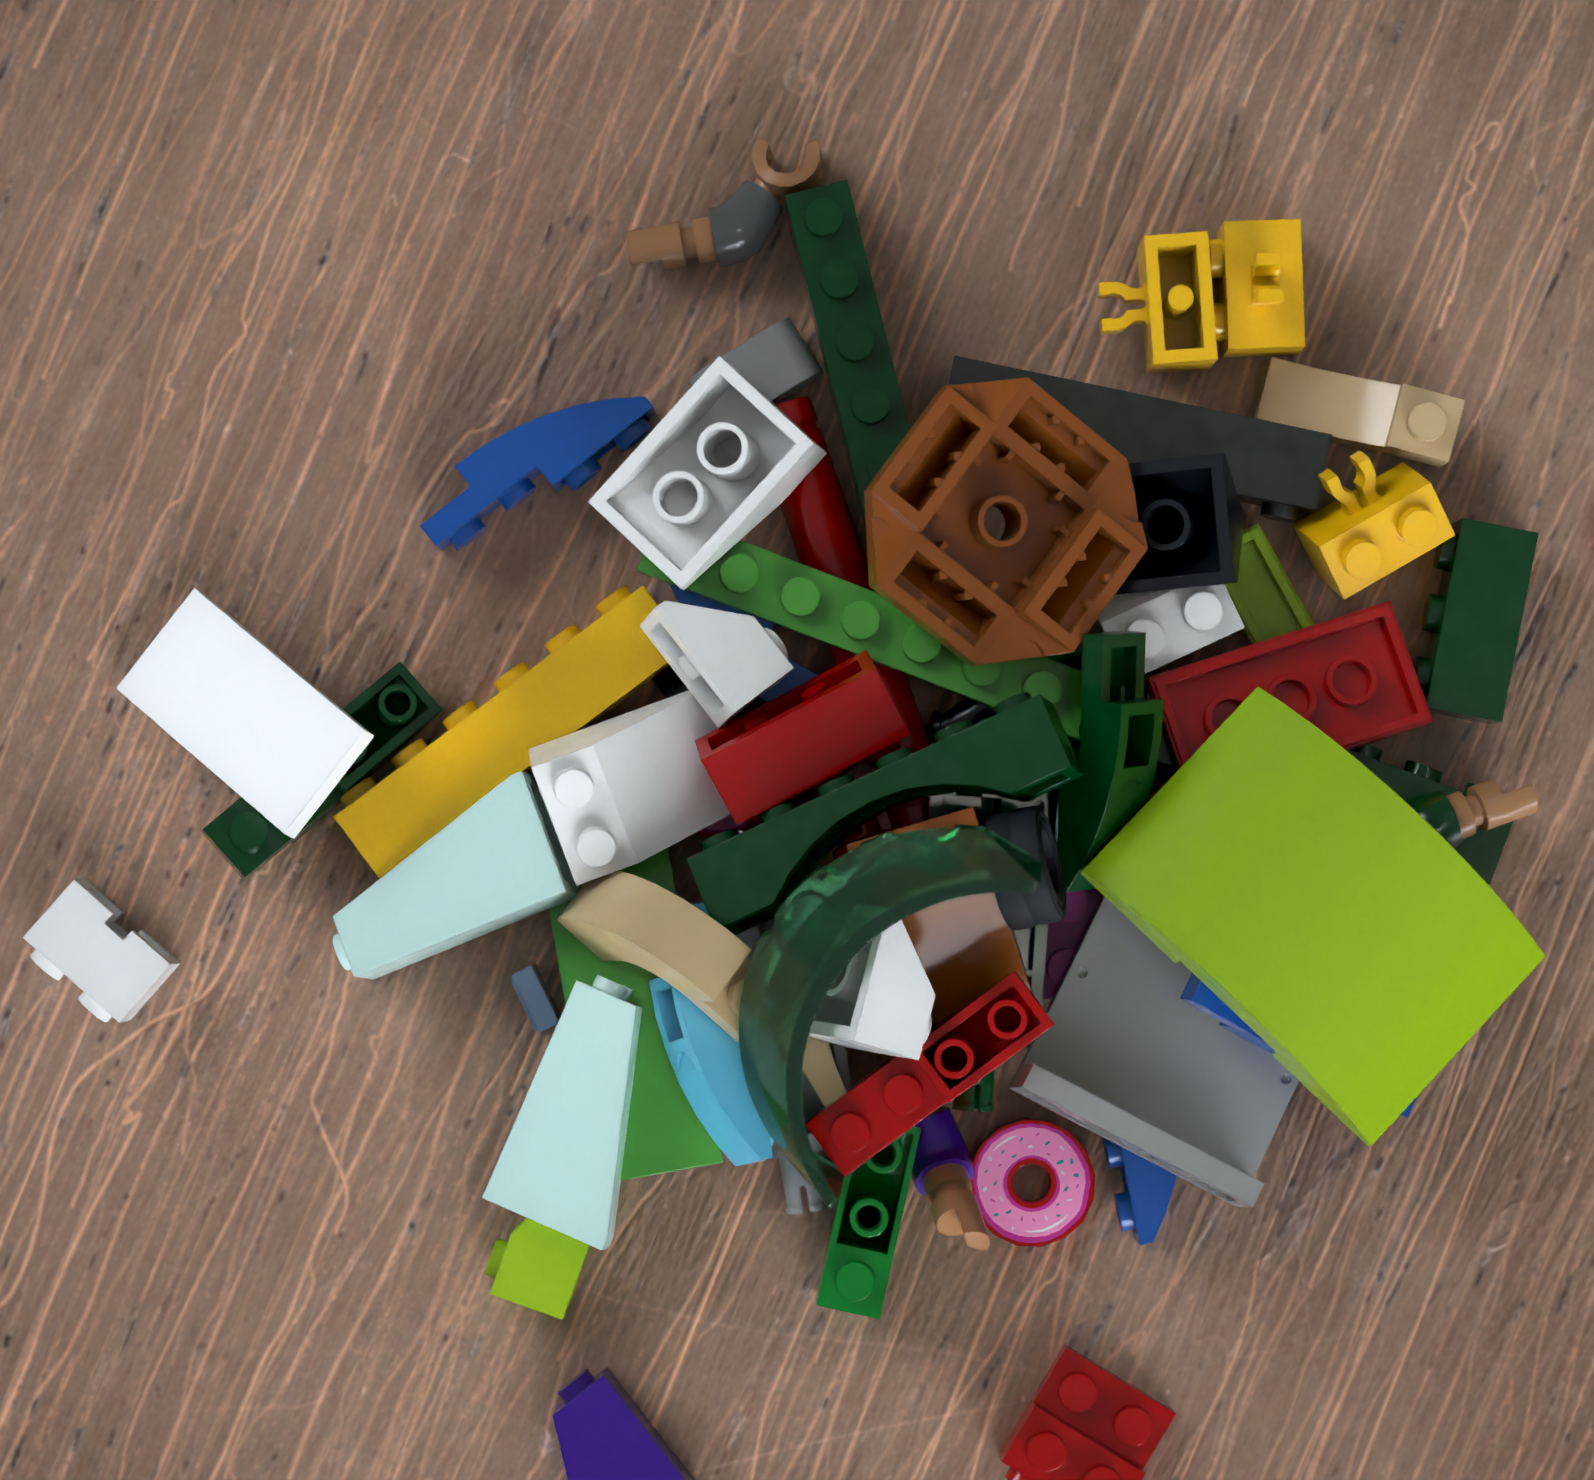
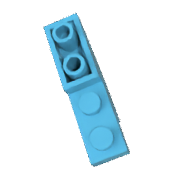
M704 903L692 904L709 915ZM660 977L650 980L649 986L655 1017L666 1053L686 1098L708 1134L734 1166L748 1165L773 1158L772 1145L775 1140V1123L771 1112L765 1106L762 1081L765 1077L766 1063L761 1047L756 1044L755 1036L750 1043H737L672 985Z

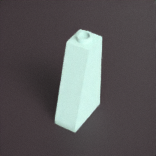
M524 771L510 775L333 916L338 934L333 936V946L345 970H351L354 977L373 980L574 898L579 888L575 884L534 775Z
M596 975L592 986L576 980L482 1198L599 1250H605L609 1248L615 1231L642 1007L628 1002L632 989Z

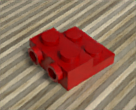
M1064 1344L999 1452L1001 1462L1010 1467L1005 1478L1008 1480H1142L1145 1475L1143 1468L1176 1413L1171 1408Z

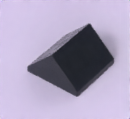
M1225 453L1128 463L1135 490L1138 520L1142 522L1148 549L1115 595L1237 583L1244 514Z

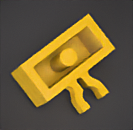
M1301 219L1224 221L1217 231V239H1209L1212 278H1218L1219 303H1214L1216 340L1221 341V358L1298 355L1305 347Z
M1208 231L1145 235L1137 247L1140 287L1131 288L1120 282H1101L1097 285L1098 299L1115 297L1120 299L1123 304L1140 303L1141 309L1126 310L1120 318L1101 319L1099 322L1100 335L1120 333L1134 324L1143 325L1146 374L1210 370L1218 360Z
M1362 451L1354 453L1349 458L1356 468V477L1353 482L1357 489L1350 491L1345 486H1341L1338 476L1328 468L1318 474V477L1325 490L1337 500L1293 525L1318 577L1344 600L1456 536L1431 482L1404 462L1376 477V472L1370 458Z

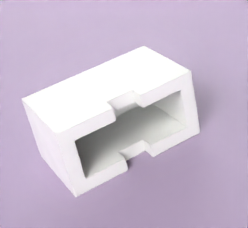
M74 879L24 935L23 938L35 948L30 957L43 971L54 979L60 980L66 975L83 990L78 1000L103 1022L107 1023L112 1017L119 1023L129 1021L181 962L145 930L141 929L138 933L135 930H132L130 933L126 932L116 923L124 912L87 879Z

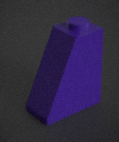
M608 1367L596 1376H593L588 1369H585L557 1392L563 1402L557 1405L553 1413V1420L568 1480H695Z

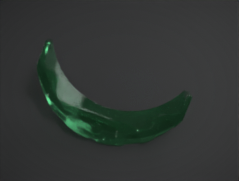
M955 824L954 828L922 829L899 834L891 832L862 842L860 847L838 857L826 866H820L791 892L776 911L774 926L762 934L753 953L744 980L739 1010V1047L745 1081L757 1113L770 1137L782 1154L829 1208L834 1206L840 1196L844 1176L834 1163L811 1149L804 1121L803 1098L801 1095L804 1053L814 1018L829 988L851 959L866 944L898 921L932 905L965 896L1003 892L1034 893L1041 881L1043 862L986 827Z

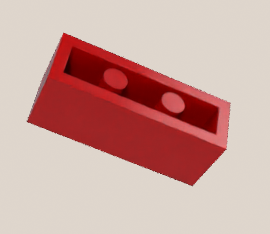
M865 650L695 740L702 764L736 825H739L749 819L753 822L760 821L759 817L761 814L773 807L784 804L785 800L806 789L817 791L825 783L841 777L843 774L842 770L864 758L867 761H875L896 750L900 745V740L910 735V732L868 651Z

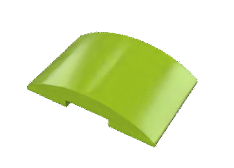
M1257 687L1080 873L1175 964L1181 961L1275 1051L1272 1056L1368 1147L1376 1142L1546 957L1528 931L1493 889L1421 815L1332 738L1260 687Z

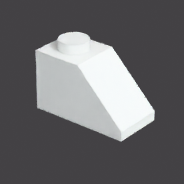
M663 601L639 625L718 728L776 686L794 669L787 659V649L779 636L771 629L763 628L754 616Z

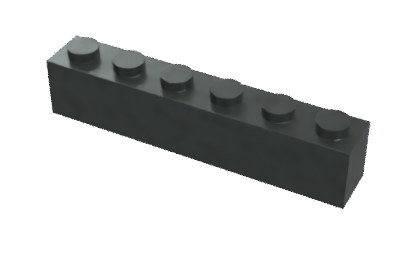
M954 356L948 385L1029 377L1125 456L1128 463L1225 453L1239 501L1261 506L1260 516L1276 521L1297 523L1299 514L1308 516L1317 510L1322 485L1318 474L1325 471L1332 434Z

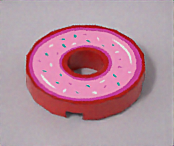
M1020 1118L994 1129L979 1143L971 1161L974 1168V1177L971 1180L972 1192L976 1196L985 1225L993 1235L1017 1246L1042 1247L1065 1239L1084 1221L1094 1200L1095 1172L1087 1150L1069 1130L1047 1120ZM1028 1164H1036L1043 1167L1049 1176V1186L1046 1193L1035 1200L1022 1199L1015 1193L1013 1188L1015 1173L1022 1166Z

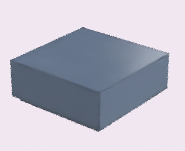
M535 963L512 974L510 981L534 1030H538L540 1033L557 1025L561 1014L537 964Z

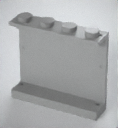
M1103 895L1046 1011L1055 1025L1031 1042L1009 1089L1236 1207H1254L1265 1183L1253 1177L1299 1080L1275 1059L1272 1053L1219 1026V1020L1181 1000L1180 996L1192 972L1181 961L1175 964Z

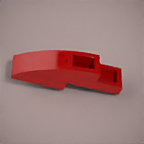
M1014 970L932 1027L927 1040L923 1044L919 1060L892 1056L862 1078L857 1085L809 1119L805 1125L842 1175L846 1177L946 1102L950 1103L1053 1027L1055 1023Z

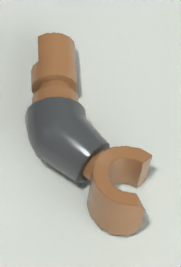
M757 137L752 148V164L757 177L755 182L745 180L721 206L709 208L708 216L692 218V226L681 228L680 222L676 221L626 231L631 265L662 259L665 270L669 271L688 267L687 259L698 258L700 265L718 261L719 267L722 268L744 262L759 253L783 211L781 203H785V195L820 187L824 178V161L818 140L814 139L804 145L806 158L801 167L790 173H780L770 167L773 159L770 144Z

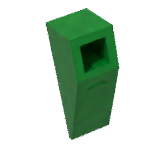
M912 1127L849 1175L843 1176L817 1289V1306L880 1319L921 1132L920 1127Z

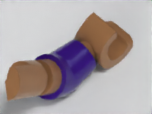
M878 1053L877 1060L879 1066L892 1056ZM939 1107L915 1125L921 1128L911 1173L918 1192L926 1196L927 1201L931 1205L930 1211L939 1233L945 1236L964 1235L967 1247L986 1251L990 1246V1237L976 1196L972 1192L971 1180L974 1177V1168L969 1152L950 1107Z

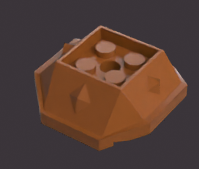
M1029 377L941 387L864 491L869 586L969 666L1073 653L1083 640V634L1088 633L1148 549L1142 522L1138 520L1135 490L1127 458ZM991 505L1000 510L1005 520L1004 532L998 540L989 535L984 525L985 513Z

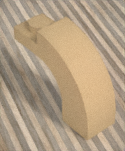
M616 871L584 883L557 919L560 924L602 961H625L632 963L672 985L737 1043H750L786 993L783 988L747 957L752 949L728 929L683 898L633 874Z

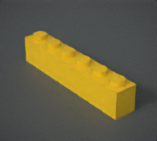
M627 585L613 592L596 606L601 617L582 631L575 623L565 628L545 644V648L550 653L549 656L531 669H529L524 661L510 669L494 682L493 685L499 691L497 695L480 707L473 700L467 702L442 722L448 730L446 733L428 746L422 738L416 740L391 760L396 767L394 772L378 784L370 776L355 785L340 798V801L346 808L336 814L334 819L379 879L510 775L520 771L526 773L531 771L530 748L591 726L651 681V678L669 665L639 626L652 610L658 606L643 585L633 593Z

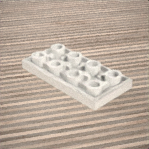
M195 588L116 688L281 832L293 839L299 834L374 737L373 734L209 597Z

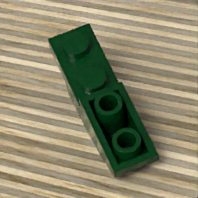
M1124 630L1083 634L1081 721L1079 725L1080 760L1078 762L1084 775L1058 787V852L1066 893L1095 889L1080 873L1149 801L1161 743L1164 700L1144 698L1146 632Z
M401 661L343 708L346 713L373 734L374 737L295 839L281 832L242 797L202 829L204 836L244 881L288 844L295 843L341 803L340 798L346 792L377 772L442 711V708Z

